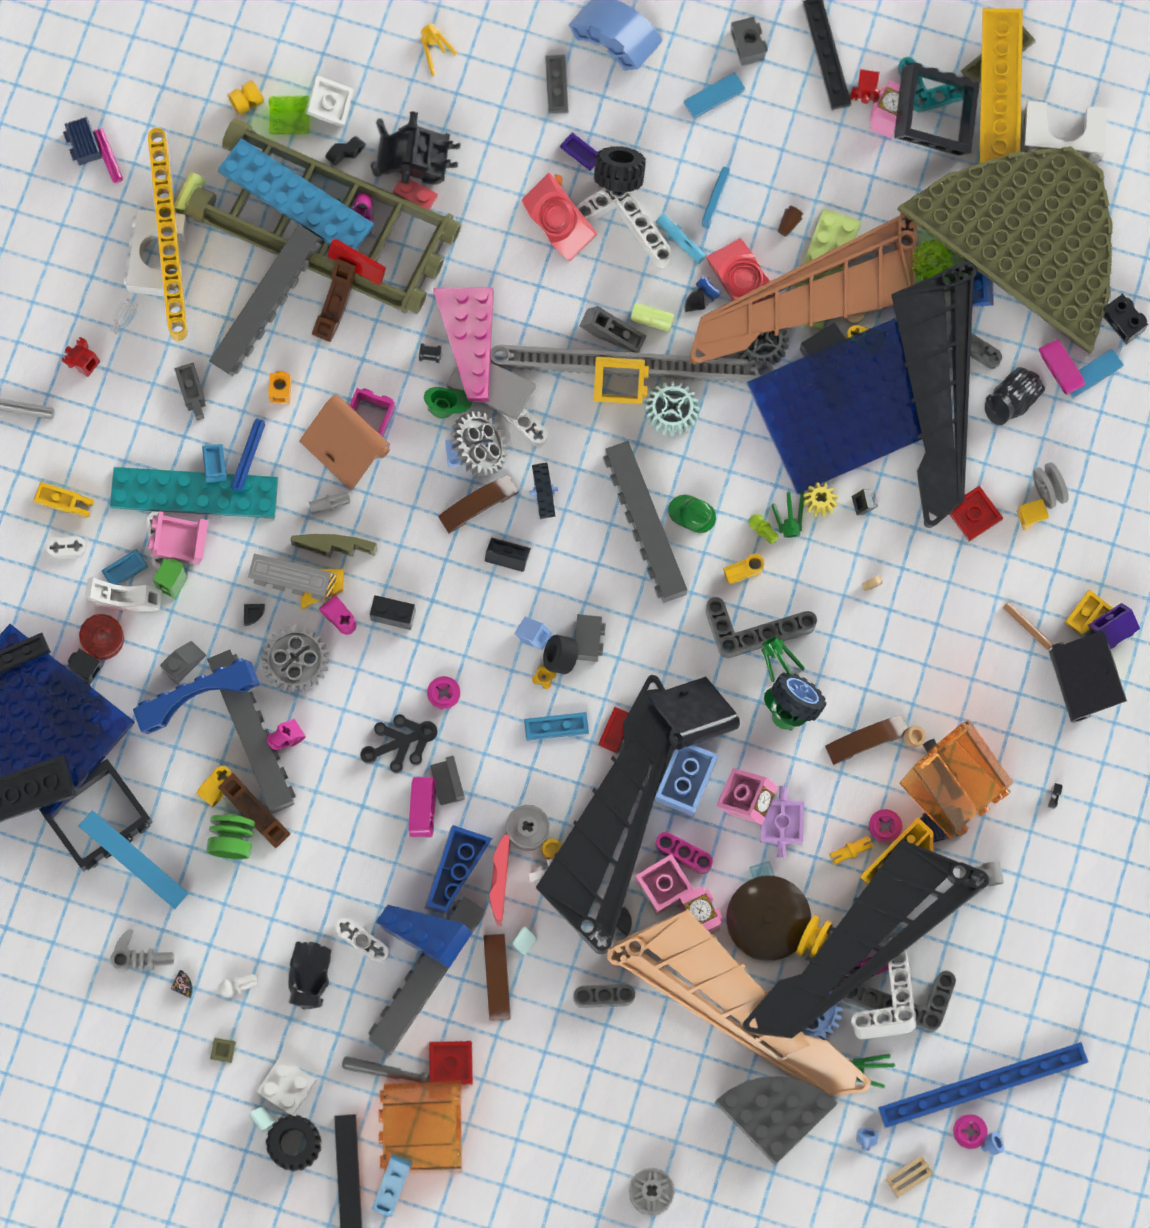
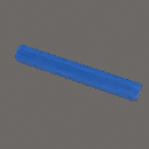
M255 419L231 484L234 491H242L265 427V421L262 419Z

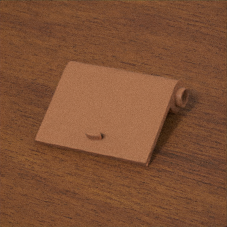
M337 394L325 403L299 440L350 490L355 488L375 459L379 457L384 458L390 452V443Z

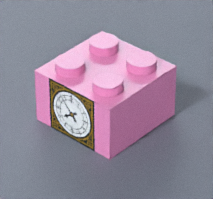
M890 80L888 86H883L878 103L875 102L869 119L872 122L871 130L891 139L895 132L900 84Z
M732 768L716 806L728 815L762 825L778 786L766 777Z
M672 854L635 875L637 885L656 915L676 905L680 896L694 890Z
M700 886L679 897L678 905L682 912L688 909L710 934L720 930L723 918L718 908H713V898L708 889L704 890L703 886Z

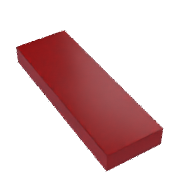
M336 238L331 241L328 257L335 261L341 259L356 265V273L378 286L383 282L385 266Z

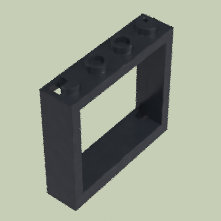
M912 63V65L903 67L894 138L957 156L970 154L972 152L980 83L972 81V78L956 77L955 73L939 72L938 68H925L920 63ZM917 76L964 89L958 141L911 129Z
M106 759L73 782L76 795L78 796L110 773L141 816L140 819L120 832L125 839L132 842L133 836L139 832L140 834L146 832V829L150 827L153 821L109 760ZM75 797L39 809L83 872L97 867L98 861L104 857L107 859L112 856L100 846L82 859L52 818V813Z

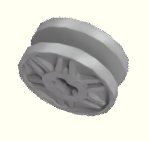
M1049 462L1044 466L1045 472L1038 467L1033 469L1032 474L1040 498L1043 499L1047 508L1052 509L1057 505L1056 499L1059 503L1064 504L1068 502L1069 497L1060 471L1054 463Z
M534 805L517 807L507 818L506 835H510V843L519 850H536L543 845L549 836L550 823L548 817L542 809ZM524 824L533 826L531 827V832L522 830L524 829Z
M647 1168L638 1172L631 1180L629 1197L634 1208L640 1213L650 1216L659 1215L666 1211L671 1205L675 1193L674 1184L669 1175L656 1168ZM648 1187L651 1189L653 1187L656 1188L655 1197L647 1195Z

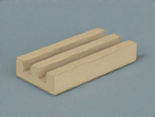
M921 1155L885 1180L898 1198L934 1173ZM917 1163H921V1167L894 1184L892 1182L893 1179ZM925 1169L926 1174L898 1191L897 1187Z

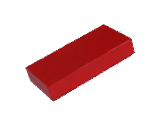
M614 707L598 746L616 754L618 753L624 739L623 723L628 712Z

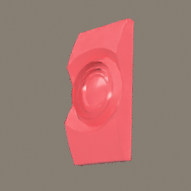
M547 173L521 199L530 217L544 230L550 243L568 261H571L598 235L551 173Z
M741 238L706 257L707 262L732 301L770 282L758 265L753 253ZM774 294L771 295V296H768V297H766V298H764V299H761V300H759V301H757V302H754V303H752V305H753V304H756V303H758V302L764 301V300H766V299H769V298H771V297H774Z
M510 835L503 836L492 858L494 864L489 898L497 926H502Z

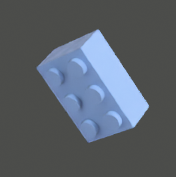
M695 745L680 750L675 749L656 793L655 802L694 817L717 762L718 755Z

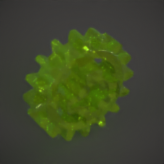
M937 240L924 241L923 245L917 246L919 252H913L916 260L911 261V263L916 264V267L912 270L919 272L916 277H923V280L951 268L950 265L955 263V261L950 259L954 254L948 253L949 249L946 246L943 247V244L937 242Z

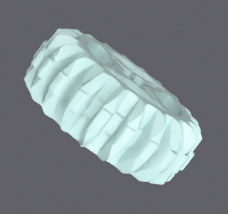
M672 381L670 387H668L664 382L662 385L663 389L656 386V392H650L649 396L651 398L646 399L648 405L645 406V411L649 412L646 414V419H651L650 426L656 425V432L662 428L663 435H666L667 431H671V436H674L675 431L682 435V429L688 432L690 430L689 425L695 426L696 422L694 420L699 418V414H697L700 411V407L697 406L699 399L694 398L695 392L688 393L690 390L689 386L682 389V383H679L678 387H675V383ZM670 396H678L679 398L672 399ZM660 400H662L664 408L661 410V413L658 414L656 411V405ZM687 403L689 413L683 418L681 409ZM673 419L675 422H668L665 420Z

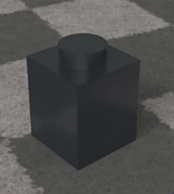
M80 648L77 652H73L68 659L69 669L92 683L103 667L99 660Z

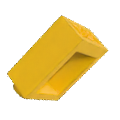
M596 357L593 401L642 404L643 398H647V386H644V378H648L649 366H645V360ZM603 368L639 369L638 396L602 394Z

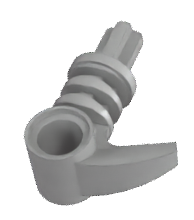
M128 929L120 937L110 957L114 968L122 972L127 971L131 966H133L134 970L138 966H141V969L148 966L149 970H154V965L174 964L173 952L154 953L153 948L149 949L148 953H144V950H141L140 953H137L136 950H129L128 944L134 932L131 929ZM119 956H126L125 964L121 966L116 965V959Z

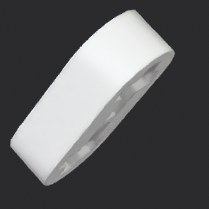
M81 537L54 538L47 543L46 547L48 554L55 559L81 557L87 551V545ZM77 542L82 546L79 548V551H75L74 548H68L74 547ZM55 544H58L61 548L65 547L64 549H58V553L51 549L55 547Z

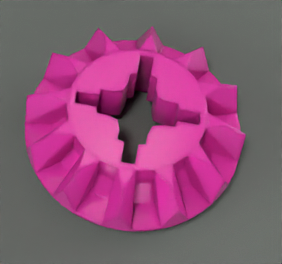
M437 677L428 686V700L433 707L441 710L450 709L457 704L460 698V687L450 677ZM448 688L447 694L450 698L444 696L439 699L440 692L438 689L444 691Z
M889 809L875 812L869 820V831L872 837L879 842L890 843L896 840L902 832V821L899 815ZM892 821L889 826L890 832L886 829L879 832L882 826L880 822L887 823Z
M973 1114L961 1116L953 1127L954 1139L961 1147L967 1149L980 1147L985 1142V1136L988 1134L985 1122L979 1116ZM971 1123L972 1130L979 1133L973 1134L969 1141L968 1134L961 1132V1130L968 1129Z

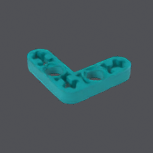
M904 57L901 59L898 67L900 77L905 64L909 66L912 63H916L913 58ZM917 76V82L920 86L915 91L913 110L916 112L929 111L963 100L964 89L958 88L962 90L961 94H958V92H954L957 87L945 84L927 90L922 77ZM940 92L944 94L945 99L937 101L934 98V94ZM919 93H920V95H919L920 100H921V101H925L923 106H921L920 103H917V101H918V96H917V94H919Z

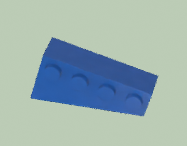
M454 825L451 826L424 909L445 915L493 838Z
M388 904L376 921L387 933L447 968H450L472 935V932L463 923Z

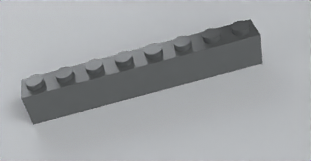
M298 224L209 362L232 377L240 372L243 367V360L245 357H249L254 350V343L257 339L260 340L266 331L264 328L277 315L275 311L279 305L282 306L288 298L287 293L291 288L294 289L299 282L298 276L302 271L305 272L307 270L312 255H316L322 246L320 244L322 240Z
M629 441L606 448L605 456H603L606 468L610 467L612 471L610 475L612 484L618 487L620 493H617L620 504H625L627 509L625 512L627 522L632 523L634 527L632 534L635 541H639L642 547L639 549L643 561L647 560L649 565L647 572L650 579H654L656 583L654 590L657 597L662 598L663 603L687 595V587Z
M227 650L207 660L213 673V670L219 667L226 668L231 666L232 662L239 658L237 654L232 655L231 650ZM220 690L271 814L294 805L293 798L296 795L292 786L287 787L285 779L288 776L284 766L279 768L277 760H280L277 750L271 749L266 741V737L270 733L268 729L264 730L261 723L264 722L261 711H256L253 704L257 702L253 692L238 693L230 690Z
M464 896L462 900L458 899L451 910L454 912L450 918L445 917V919L463 923L473 933L486 914V911ZM423 953L420 954L416 961L418 964L414 971L410 970L404 979L406 983L403 988H398L392 997L394 1001L391 1006L387 1005L380 1014L382 1019L379 1024L375 1023L368 1032L370 1035L369 1041L390 1055L394 1052L449 969Z

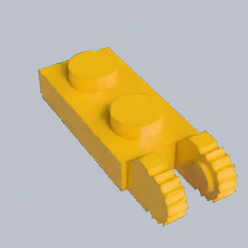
M43 482L39 483L33 500L36 504L70 514L74 513L85 518H89L90 512L77 508V502L87 506H93L95 502L90 498L79 495V493Z

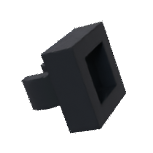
M863 489L852 496L856 516L864 515L878 507V504H874L872 499L876 495L871 493L870 489Z

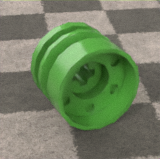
M231 814L211 816L210 822L214 826H210L209 831L218 836L208 838L206 853L227 859H249L252 844L243 840V838L253 837L254 833L248 829H253L255 822L242 816Z

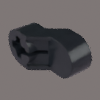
M354 136L348 143H335L328 150L325 158L335 166L344 158H356L363 151L366 143L358 136Z

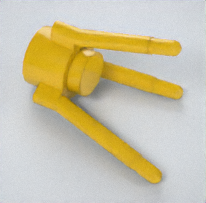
M429 24L421 29L423 37L420 41L425 50L431 75L434 76L435 72L428 43L430 45L437 44L441 51L445 53L446 49L440 42L441 40L454 55H457V52L443 37L440 30H437L434 24Z

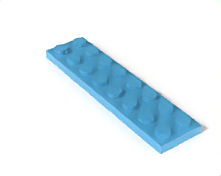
M242 138L218 168L220 174L328 244H331V241L336 238L357 250L374 227V223Z

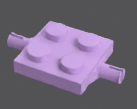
M779 786V798L772 800L761 825L760 843L778 845L777 858H781V850L782 858H786L787 845H803L804 802L787 799V786H784V794L783 786Z

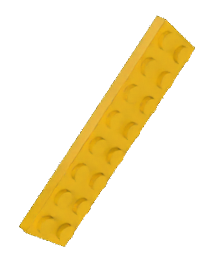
M1023 8L982 9L979 164L1020 152Z

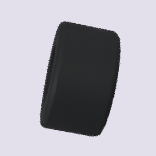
M557 634L551 636L543 654L546 670L564 675L570 673L578 658V644L571 637Z

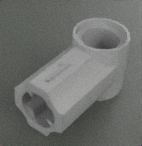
M999 861L982 864V866L975 867L986 872L989 876V884L987 886L1004 883ZM960 870V878H962V877H963V873H962V871ZM977 877L975 879L976 885L979 886L981 884L979 882L980 878Z

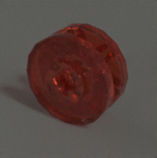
M96 614L89 617L81 625L79 632L80 644L84 651L98 660L111 659L123 648L124 632L119 622L110 615ZM104 633L106 638H101V640L99 641L97 636H102Z

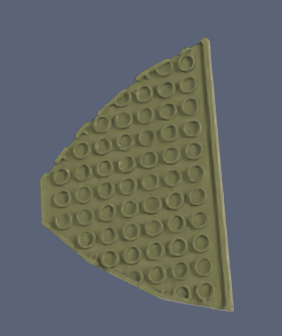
M1071 146L1063 147L1062 149L1015 152L999 159L996 158L970 166L961 171L948 173L922 192L917 193L911 199L899 205L897 210L964 261L973 263L980 273L1088 354L1093 351L1105 314L1103 308L1108 305L1111 295V234L1113 224L1109 214V201L1103 180L1104 173L1101 168Z

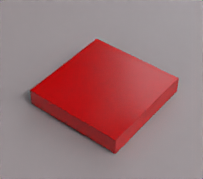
M980 485L967 493L965 501L949 514L969 542L1003 520L1002 515Z
M472 1041L429 1042L430 1086L473 1085Z

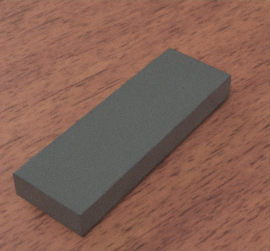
M546 55L548 114L568 113L565 55Z

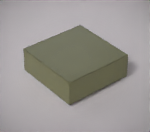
M214 1038L210 1059L232 1063L236 1042Z

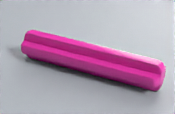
M102 128L94 130V137L112 182L117 184L123 181L104 130Z

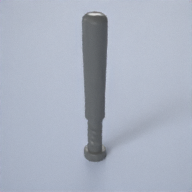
M348 1056L344 1057L342 1061V1068L346 1070L398 1080L399 1078L419 1082L423 1086L426 1084L427 1073L422 1072V1074L403 1071L401 1068Z

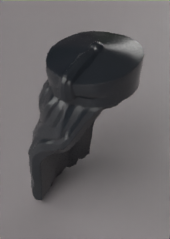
M1018 367L1012 371L994 389L993 394H989L985 398V413L988 419L996 425H1004L1008 420L1025 414L1045 391V386L1039 379L1040 376L1033 371H1028L1024 367Z
M300 941L295 943L288 974V988L291 992L290 1004L302 1007L303 1010L322 1006L324 999L321 998V995L329 984L328 968L332 952L330 948L310 941L309 943H301Z

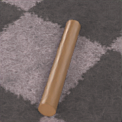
M1009 602L1005 604L1003 609L1043 647L1049 650L1054 645Z

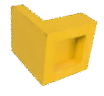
M1043 499L1020 505L1016 511L1023 530L1031 528L1033 523L1049 518Z

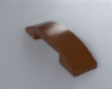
M341 259L336 260L331 275L332 282L321 315L317 317L312 335L328 342L332 341L350 297L356 265Z
M509 475L467 495L446 509L438 518L448 534L464 526L466 521L499 502H505L517 495L519 491Z
M898 715L850 733L827 744L825 748L832 764L836 765L852 758L854 755L904 737L907 725L903 716Z
M234 773L218 786V789L245 818L255 822L254 828L275 849L291 835Z
M505 934L483 935L489 1021L511 1019Z

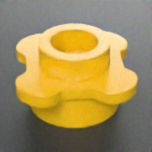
M540 665L537 667L536 675L532 677V682L542 685L544 689H549L552 679L556 677V673L548 671L544 665Z

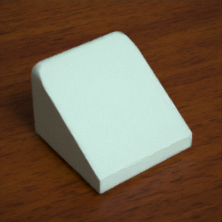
M523 927L512 941V947L521 954L526 955L535 943L536 937L526 927Z
M260 1107L249 1114V1117L264 1133L275 1122L264 1107Z

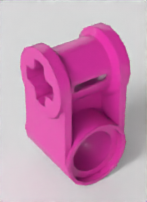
M360 193L355 197L353 210L373 223L372 198L366 193ZM358 204H365L367 207L363 208L360 207Z
M333 595L331 599L319 607L324 617L342 634L350 635L356 630L357 626L353 614L336 595Z
M291 719L279 724L275 732L267 735L266 741L274 750H280L297 745L306 738V735L296 720Z

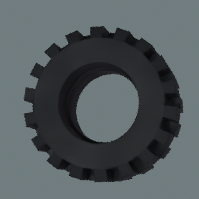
M611 146L603 148L596 154L594 180L600 187L614 192L638 190L644 182L646 158L642 153L628 147Z
M287 1115L285 1118H279V1121L274 1122L271 1125V1130H268L266 1149L270 1158L277 1166L284 1170L301 1171L307 1166L310 1167L313 1161L319 1157V1152H321L322 1141L318 1129L309 1119L300 1115ZM293 1130L303 1133L307 1141L304 1151L296 1156L287 1155L281 1147L284 1135Z

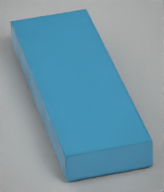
M734 72L684 100V105L695 119L744 92L745 87Z
M724 166L721 169L702 218V227L709 229L729 178L730 168Z
M1113 349L1079 369L1085 386L1070 393L1073 399L1123 367L1124 364Z
M586 712L524 719L526 741L589 734Z
M395 1154L391 1155L372 1210L392 1217L413 1161Z

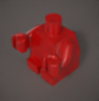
M860 69L858 85L852 88L850 100L853 101L855 99L857 101L860 98L863 104H868L869 100H873V104L875 102L878 103L881 92L877 89L880 72Z
M79 337L80 340L76 341L77 344L74 348L66 347L65 353L67 355L64 356L65 358H62V362L69 368L75 367L79 372L89 377L101 361L93 351L88 349L87 340Z

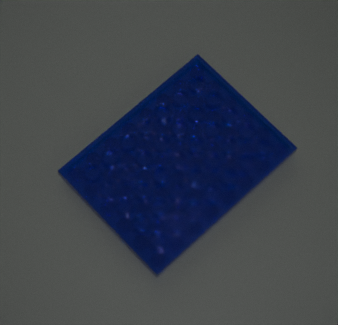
M895 318L747 382L796 494L808 490L809 486L815 487L817 482L819 484L825 483L923 440L922 438L917 440V435L921 434L915 402L910 403V400L914 397L908 370L904 368L906 361Z
M9 624L0 634V651L28 639V637ZM46 654L0 675V777L65 755L75 791H77L135 722L54 657ZM69 799L43 807L40 810L53 819Z

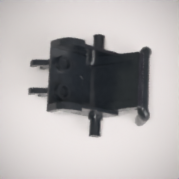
M415 111L410 112L409 123L399 128L392 135L388 134L384 121L378 118L376 121L380 133L377 162H372L370 167L375 177H379L382 174L399 172L402 173L401 183L404 184L410 183V176L421 179L426 184H440L445 179L446 168L458 167V162L451 163V160L447 159L448 150L459 149L461 144H453V141H449L450 134L448 133L441 134L419 127L417 124L418 112L415 113Z

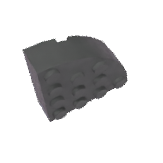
M779 1076L760 1077L743 1082L729 1089L715 1101V1104L774 1165L838 1104L826 1092L810 1083L795 1078Z

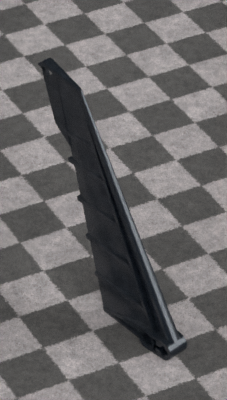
M968 261L891 295L898 324L897 331L900 333L906 361L904 368L908 370L914 397L910 400V403L915 402L921 434L917 435V440L922 438L925 448L924 456L917 469V478L924 526L926 528L936 526L965 501L973 284L977 273L975 265ZM945 277L950 280L951 284L945 281ZM950 291L951 305L946 307L945 292ZM951 311V344H948L946 313ZM951 348H952V363H953V381H952V382H950L949 354H948V350L951 349ZM951 386H953L954 419H952ZM953 424H954V430H955V448H954ZM929 513L935 515L937 518L931 521Z
M656 675L648 676L623 723L625 747L617 759L614 756L611 757V760L614 762L613 766L597 790L593 788L594 796L579 820L573 822L575 826L558 853H555V858L536 886V889L574 928L579 936L600 955L608 953L611 948L671 746L669 735L672 727L648 699L649 695L665 690ZM651 683H654L658 688L648 690ZM651 763H653L650 775L644 787L642 784L645 780ZM641 790L643 793L630 824L627 820ZM626 827L629 831L616 862L612 856ZM609 863H611L615 869L604 899H602L597 892ZM594 899L601 905L596 920L588 916ZM589 923L593 926V930L587 933L581 929V926ZM598 939L600 941L606 940V947L603 945L599 947Z
M901 840L881 868L877 869V873L861 895L853 899L855 903L837 927L829 929L832 931L831 935L814 958L808 956L805 959L810 963L802 974L779 980L744 1020L742 1029L750 1034L794 1038L986 888L989 884V876L986 872L968 864L957 862ZM955 868L962 871V878L955 877L953 874ZM977 877L980 878L979 882L981 884L979 886L976 885L975 879ZM946 878L954 884L945 893L935 890ZM929 895L938 898L914 920L906 918ZM901 922L908 924L884 947L878 945ZM873 949L878 951L855 973H849ZM844 977L848 978L830 995H827ZM754 1018L756 1020L758 1028H752L749 1026L750 1022Z

